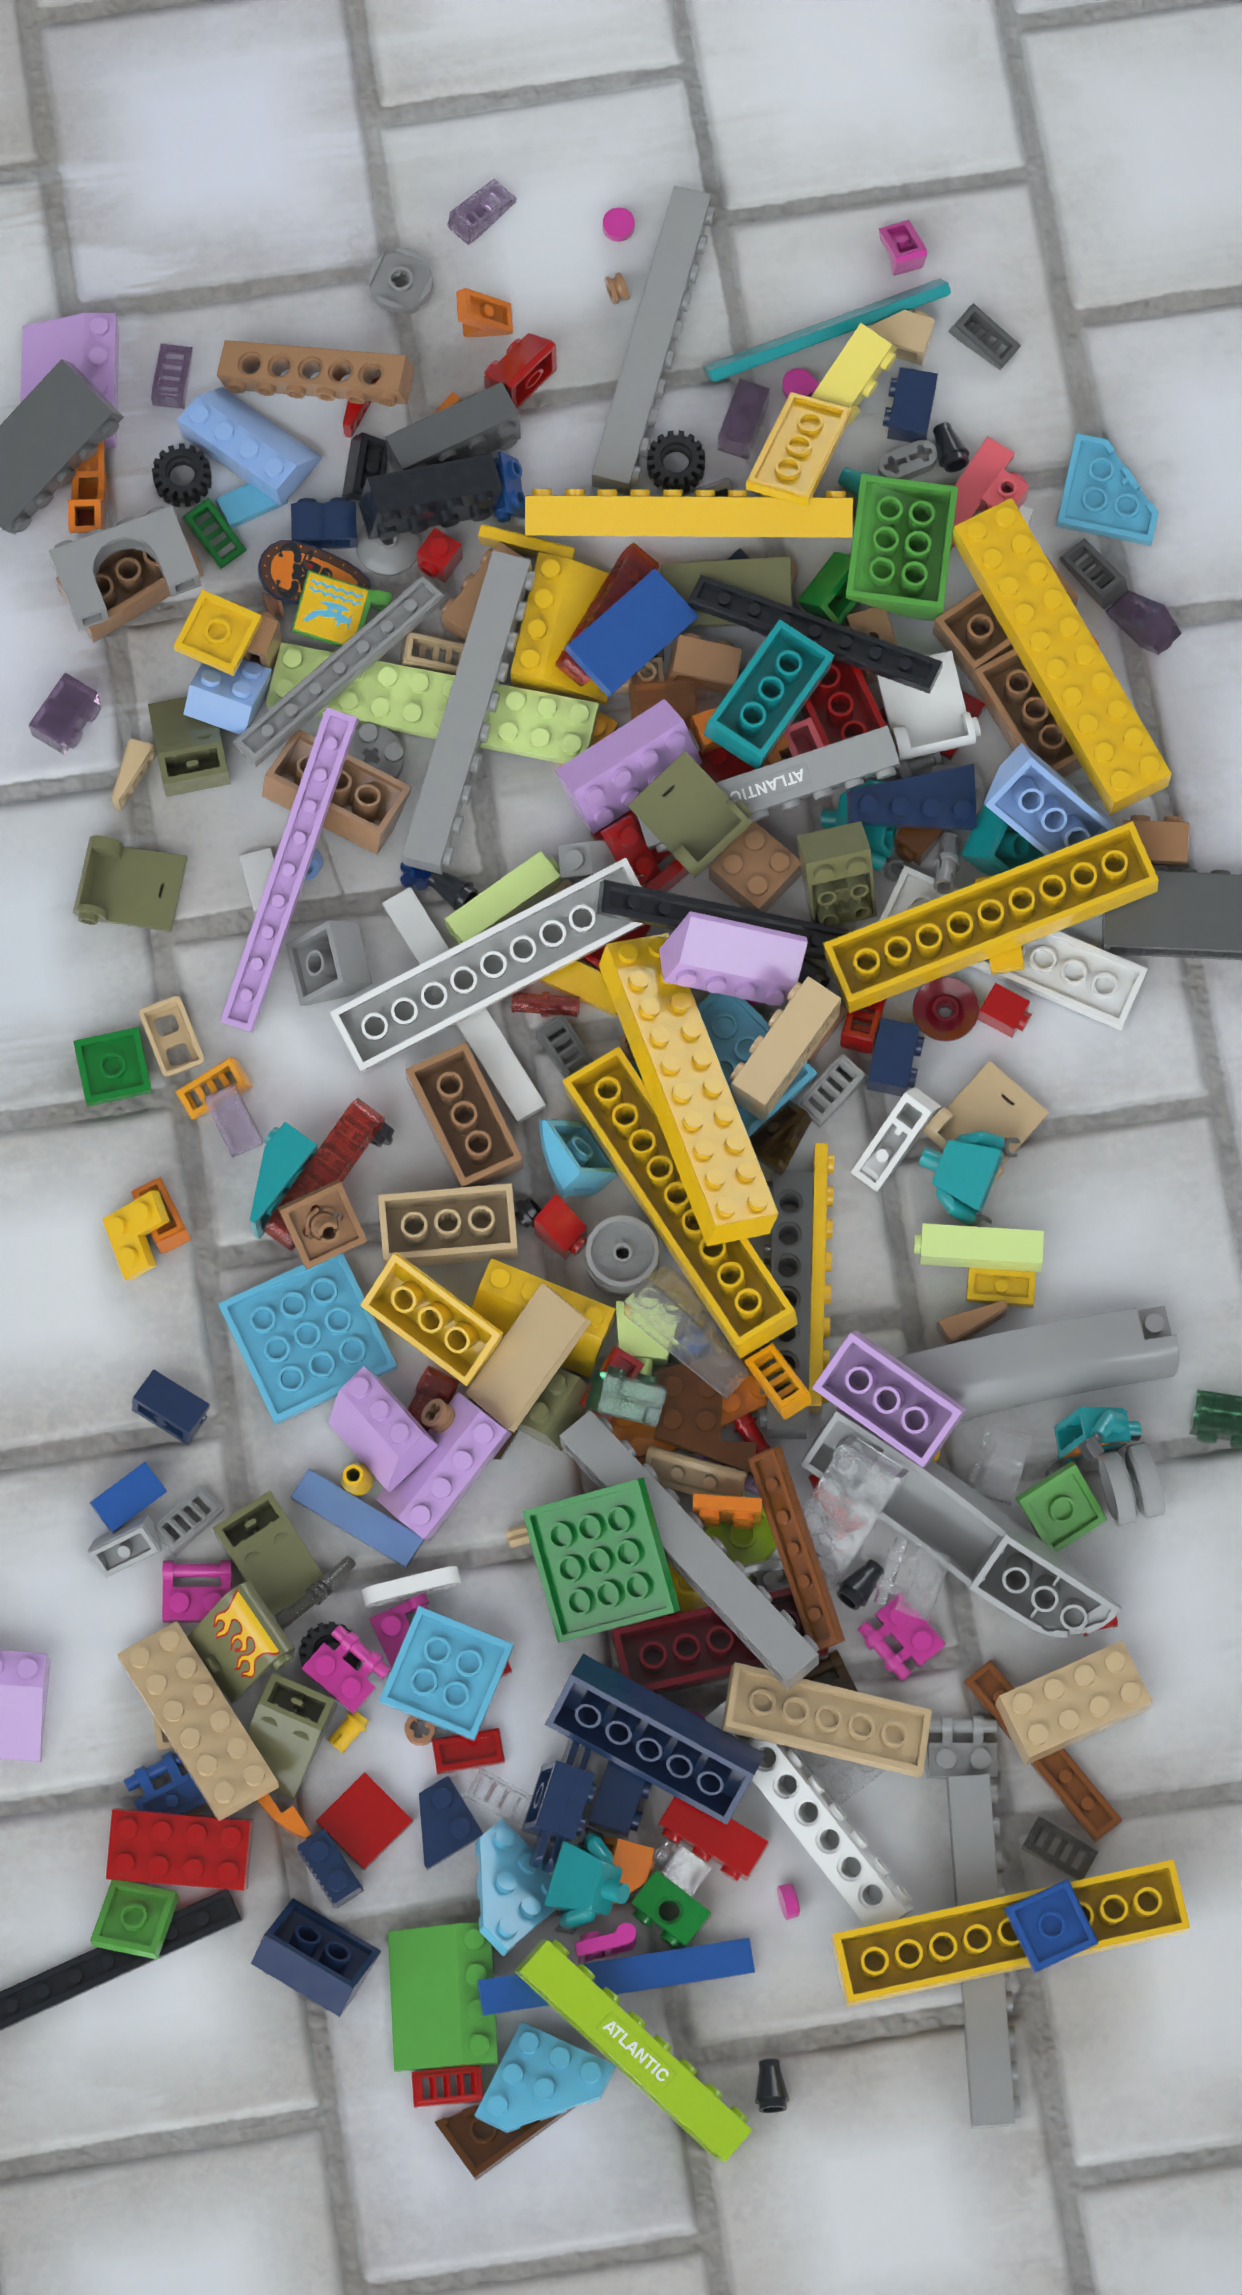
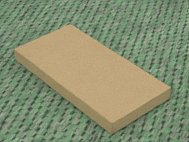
M542 1283L465 1394L503 1427L514 1433L591 1324V1321L552 1288Z

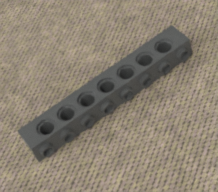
M785 1170L781 1176L773 1171L772 1181L766 1182L779 1214L770 1232L771 1245H764V1264L770 1265V1273L786 1298L795 1302L796 1305L793 1308L796 1312L798 1324L788 1330L794 1334L795 1338L793 1340L783 1342L776 1337L764 1344L762 1349L773 1343L787 1363L793 1366L794 1372L809 1391L814 1171ZM785 1202H791L798 1209L792 1213H787L780 1206ZM784 1234H791L797 1241L794 1244L786 1245L779 1238ZM783 1266H790L795 1269L796 1274L791 1277H784L778 1270ZM775 1359L768 1362V1367L776 1362ZM777 1372L773 1376L769 1377L767 1379L768 1382L774 1379L775 1377L779 1376L781 1373ZM790 1381L775 1390L776 1393L791 1384ZM767 1397V1407H760V1427H766V1438L807 1439L808 1406L787 1420H784Z

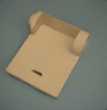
M989 1060L949 1106L942 1108L935 1114L923 1129V1133L943 1151L948 1140L955 1141L961 1134L980 1130L1003 1136V1138L1017 1137L1020 1139V1143H1009V1151L1014 1153L1050 1113ZM1003 1157L993 1184L1004 1173L1005 1169L1002 1166L1010 1157Z

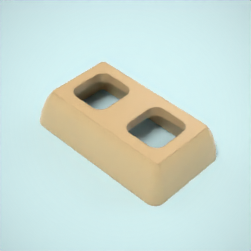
M173 996L139 1010V1016L160 1070L165 1077L176 1075L203 1064V1053L179 996ZM169 1015L175 1016L179 1025L178 1031L166 1036H160L155 1026L156 1020ZM182 1044L186 1045L191 1056L190 1060L172 1066L167 1057V1051Z

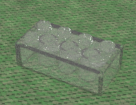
M853 1434L842 1443L802 1509L830 1591H833L842 1582L909 1473V1470ZM777 1550L776 1553H775V1555L778 1556V1557H780V1556H779V1553H778V1550Z

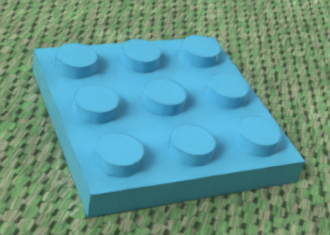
M418 1606L383 1689L379 1703L475 1741L514 1644Z

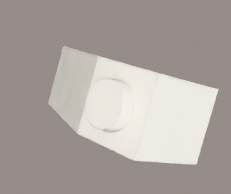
M915 1087L906 1091L850 1173L878 1192L921 1137L923 1129L939 1111L941 1106Z

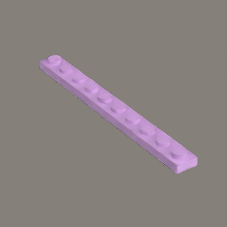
M325 708L220 1022L251 1033L254 1032L359 721L355 716Z

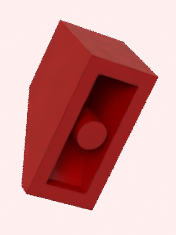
M555 1194L534 1218L535 1235L566 1260L571 1253L575 1256L579 1254L587 1244V1239L585 1238L587 1236V1226Z

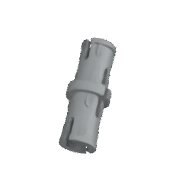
M952 832L941 835L939 853L934 859L936 875L933 887L935 890L938 889L937 892L940 894H949L954 891L956 872L959 871L961 864L958 856L961 838H956L957 834Z

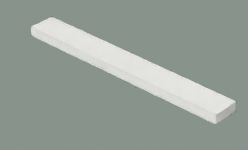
M411 887L382 903L384 910L419 965L449 950ZM486 1008L456 1023L462 1036L517 1124L546 1108L545 1102Z

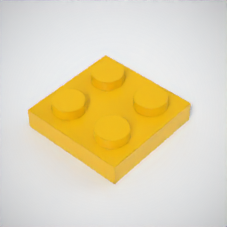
M202 589L174 644V650L234 676L262 622V615Z

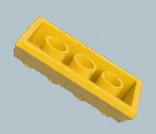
M397 1252L392 1255L360 1305L466 1386L471 1384L500 1344L503 1332Z
M491 1258L478 1287L471 1309L502 1331L503 1339L542 1283L548 1285L591 1321V1324L560 1366L590 1378L616 1319V1309Z

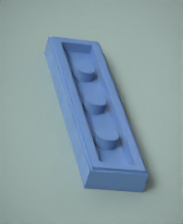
M308 1469L291 1496L293 1501L406 1569L424 1542V1539L415 1532L311 1469Z

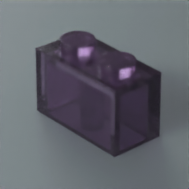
M739 378L718 434L719 451L746 460L749 459L769 405L770 388Z
M65 672L29 723L32 736L65 755L70 747L73 749L78 745L83 735L82 729L87 722H93L101 710L98 692Z

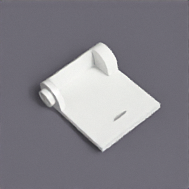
M952 650L929 655L931 658L943 661V667L930 694L876 675L889 730L897 747L900 761L976 744V737L981 736L977 717L971 718L970 713L966 712Z

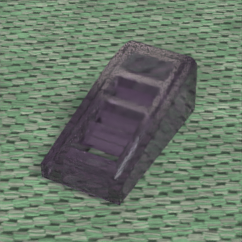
M493 179L450 211L447 225L467 245H470L514 205L517 198L497 180ZM492 194L500 201V203L497 204L494 200H492L489 197V195ZM482 202L490 211H487L480 203ZM473 211L480 218L477 219L471 212Z
M169 344L160 345L151 393L153 406L185 408L193 347ZM167 353L184 355V359H168L166 356ZM165 365L181 366L182 369L181 371L165 369ZM164 376L180 377V380H179V381L164 380L163 377H164ZM162 386L178 388L177 392L162 390Z

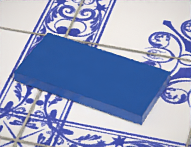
M654 568L569 643L564 650L609 698L689 627L699 615Z

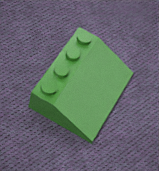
M861 474L845 598L912 619L934 621L942 615L958 487Z
M479 1922L388 1931L394 2072L481 2065V2067L499 2066L496 2014L482 2016L477 1987L478 1980L494 1978L493 1945L479 1932Z

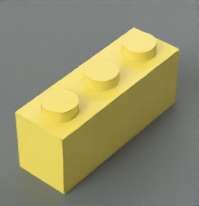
M860 323L811 398L852 409L851 418L848 422V425H851L860 413L858 406L863 398H869L876 390L879 383L876 379L882 370L887 371L897 357L894 352L898 347L868 326Z

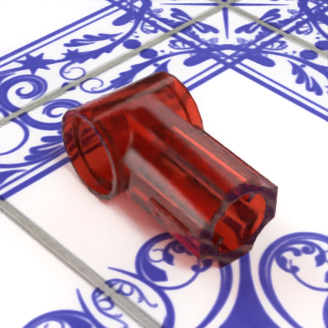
M430 1365L421 1376L415 1390L417 1393L407 1409L427 1432L430 1427L425 1426L421 1421L423 1409L430 1401L437 1398L442 1399L448 1405L460 1382Z

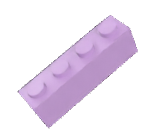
M690 911L659 949L663 981L682 987L700 989L710 993H718L780 1007L786 1001L793 986L798 982L808 944L807 937Z
M460 1392L449 1403L455 1410V1417L451 1426L442 1433H435L431 1428L427 1432L439 1446L391 1492L384 1488L376 1498L398 1520L427 1541L432 1539L512 1434Z

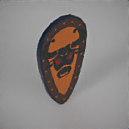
M280 540L269 545L261 554L257 566L258 577L264 590L273 598L285 603H299L308 570L369 590L371 588L370 580L348 561L315 546L294 540Z

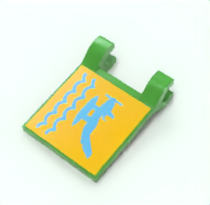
M308 570L291 632L341 647L365 626L369 608L371 607L381 612L392 602L393 594L381 590H369Z

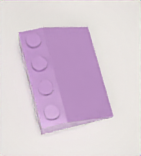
M81 313L23 326L21 402L54 366L63 359L74 364L118 410L119 324L116 313ZM117 431L111 437L105 438V448H117Z
M0 1650V1759L41 1762L51 1663L46 1653Z

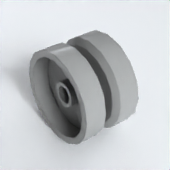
M613 1216L606 1218L596 1225L587 1239L585 1250L588 1276L594 1285L610 1296L621 1298L638 1295L647 1289L658 1272L660 1250L657 1236L648 1224L632 1216ZM620 1254L623 1257L624 1254H628V1257L620 1259L616 1255Z
M1145 1442L1127 1446L1125 1462L1122 1456L1115 1450L1097 1456V1466L1103 1493L1111 1516L1118 1527L1135 1522L1138 1514L1137 1506L1147 1519L1165 1513V1501L1160 1477L1152 1454Z

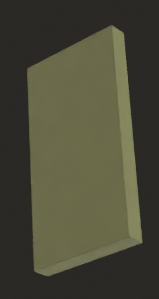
M790 556L661 564V575L687 603L700 576L703 575L793 608ZM693 609L699 617L686 629L740 625Z

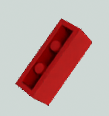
M675 1796L658 1822V1827L663 1830L661 1835L676 1845H679L681 1841L693 1848L690 1853L705 1863H708L710 1859L722 1866L720 1871L734 1881H738L740 1877L746 1881L748 1880L769 1844V1841L732 1818L726 1825Z

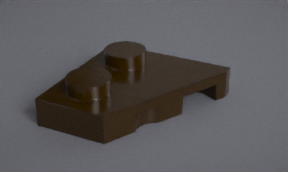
M790 1100L749 1137L757 1160L780 1176L785 1172L812 1121L807 1111Z

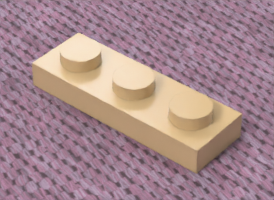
M654 1446L648 1448L645 1463L650 1465L659 1477L657 1482L662 1487H669L672 1490L691 1495L708 1494L743 1497L748 1472Z

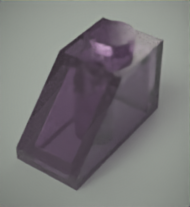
M1129 590L1105 611L1136 644L1157 655L1170 648L1173 641L1182 634L1165 605Z

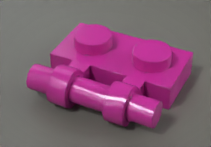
M902 1592L875 1614V1617L883 1625L882 1627L875 1630L866 1621L857 1629L866 1639L864 1641L865 1645L870 1650L874 1649L885 1662L883 1666L890 1674L894 1672L901 1682L912 1674L904 1664L909 1658L920 1668L946 1646L945 1642ZM890 1634L903 1648L897 1654L884 1641Z
M339 1625L331 1634L340 1642L338 1648L334 1651L327 1644L323 1643L301 1669L354 1715L376 1690V1687L367 1678L374 1672L381 1679H385L392 1669L382 1661L383 1657L378 1652L372 1653L359 1641L360 1637L353 1631L349 1633ZM349 1652L364 1663L358 1671L344 1660Z

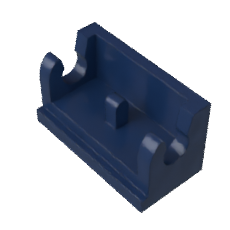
M154 1369L132 1399V1411L187 1445L190 1444L192 1438L206 1420L207 1416L205 1414L210 1408L209 1403Z

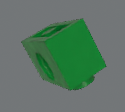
M658 1870L654 1872L631 1902V1907L635 1910L632 1915L646 1927H649L652 1923L663 1931L660 1937L675 1949L678 1945L687 1948L711 1917V1912ZM665 1904H673L678 1908L679 1915L673 1921H665L660 1917L659 1909Z

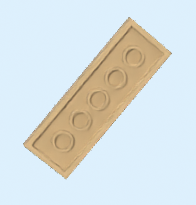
M177 1621L117 1654L121 1665L218 1821L279 1788L277 1779Z
M735 1662L731 1667L722 1731L920 1778L924 1772L932 1710L803 1678L790 1690H787L769 1670Z

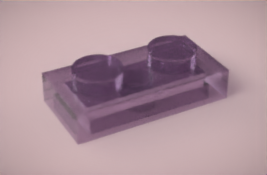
M235 1082L204 1096L203 1099L232 1158L263 1144L262 1137Z

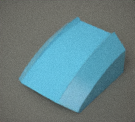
M539 1119L543 1154L551 1177L563 1198L567 1196H585L588 1198L603 1190L618 1175L584 1121Z

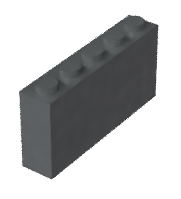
M61 359L0 425V527L12 534L22 532L30 525L31 517L38 509L46 507L53 500V493L61 485H65L73 479L78 466L82 462L90 460L96 454L97 446L105 438L115 434L119 428V422L124 418L80 370L66 360Z
M1153 867L1159 880L1158 892L1103 913L1102 949L1114 955L1242 961V875L1231 874L1228 870L1198 873L1193 868H1182L1178 872L1165 871L1162 867Z

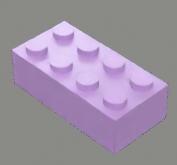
M663 699L557 768L555 772L575 813L589 830L595 834L630 811L631 809L627 805L684 751L698 765L702 764V760L684 720Z
M858 1331L850 1332L812 1387L813 1390L923 1468L932 1462L968 1410Z

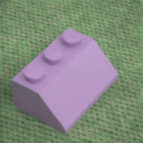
M365 1366L339 1389L328 1423L384 1488L391 1492L439 1445L383 1381Z

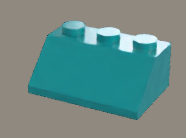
M984 804L977 818V828L971 831L960 856L980 872L991 876L1041 858L1044 854Z

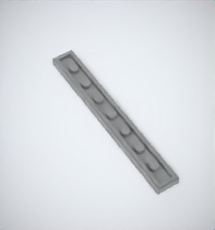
M425 576L419 577L233 741V747L251 764L257 767L445 602V594Z

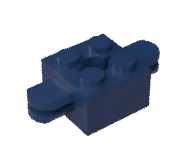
M570 1738L561 1762L556 1760L542 1765L521 1831L537 1836L529 1865L538 1868L544 1857L542 1870L548 1873L555 1866L563 1841H573L575 1836L579 1837L586 1822V1817L582 1816L586 1803H591L597 1786L595 1783H592L595 1774L585 1770L591 1750L581 1745L578 1751L579 1743Z

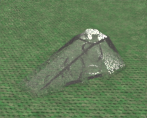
M668 1264L646 1277L624 1301V1315L724 1398L727 1399L749 1375L741 1359L690 1282Z

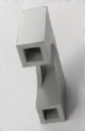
M163 506L155 507L149 510L147 515L136 519L125 518L114 527L106 530H92L84 538L76 541H62L55 545L54 549L49 550L53 566L79 631L109 620L107 608L96 579L99 567L103 561L117 551L135 549L150 555L157 562L171 597L202 586L199 572L173 506L166 508Z

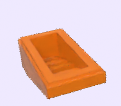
M161 1177L130 1191L134 1200L149 1191H159L162 1194L163 1204L168 1206L165 1208L168 1217H173V1219L151 1232L161 1254L167 1253L191 1240Z

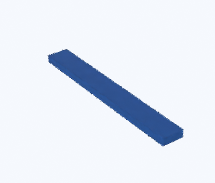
M749 1938L583 1964L595 1975L593 1982L600 1989L603 1990L607 1987L616 1995L755 1973ZM517 1974L477 1981L482 2016L550 2006Z

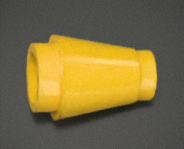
M355 1462L349 1464L341 1474L343 1489L353 1496L364 1495L373 1487L374 1475L364 1463ZM356 1471L360 1473L359 1479L354 1482L349 1481L351 1479L350 1474Z

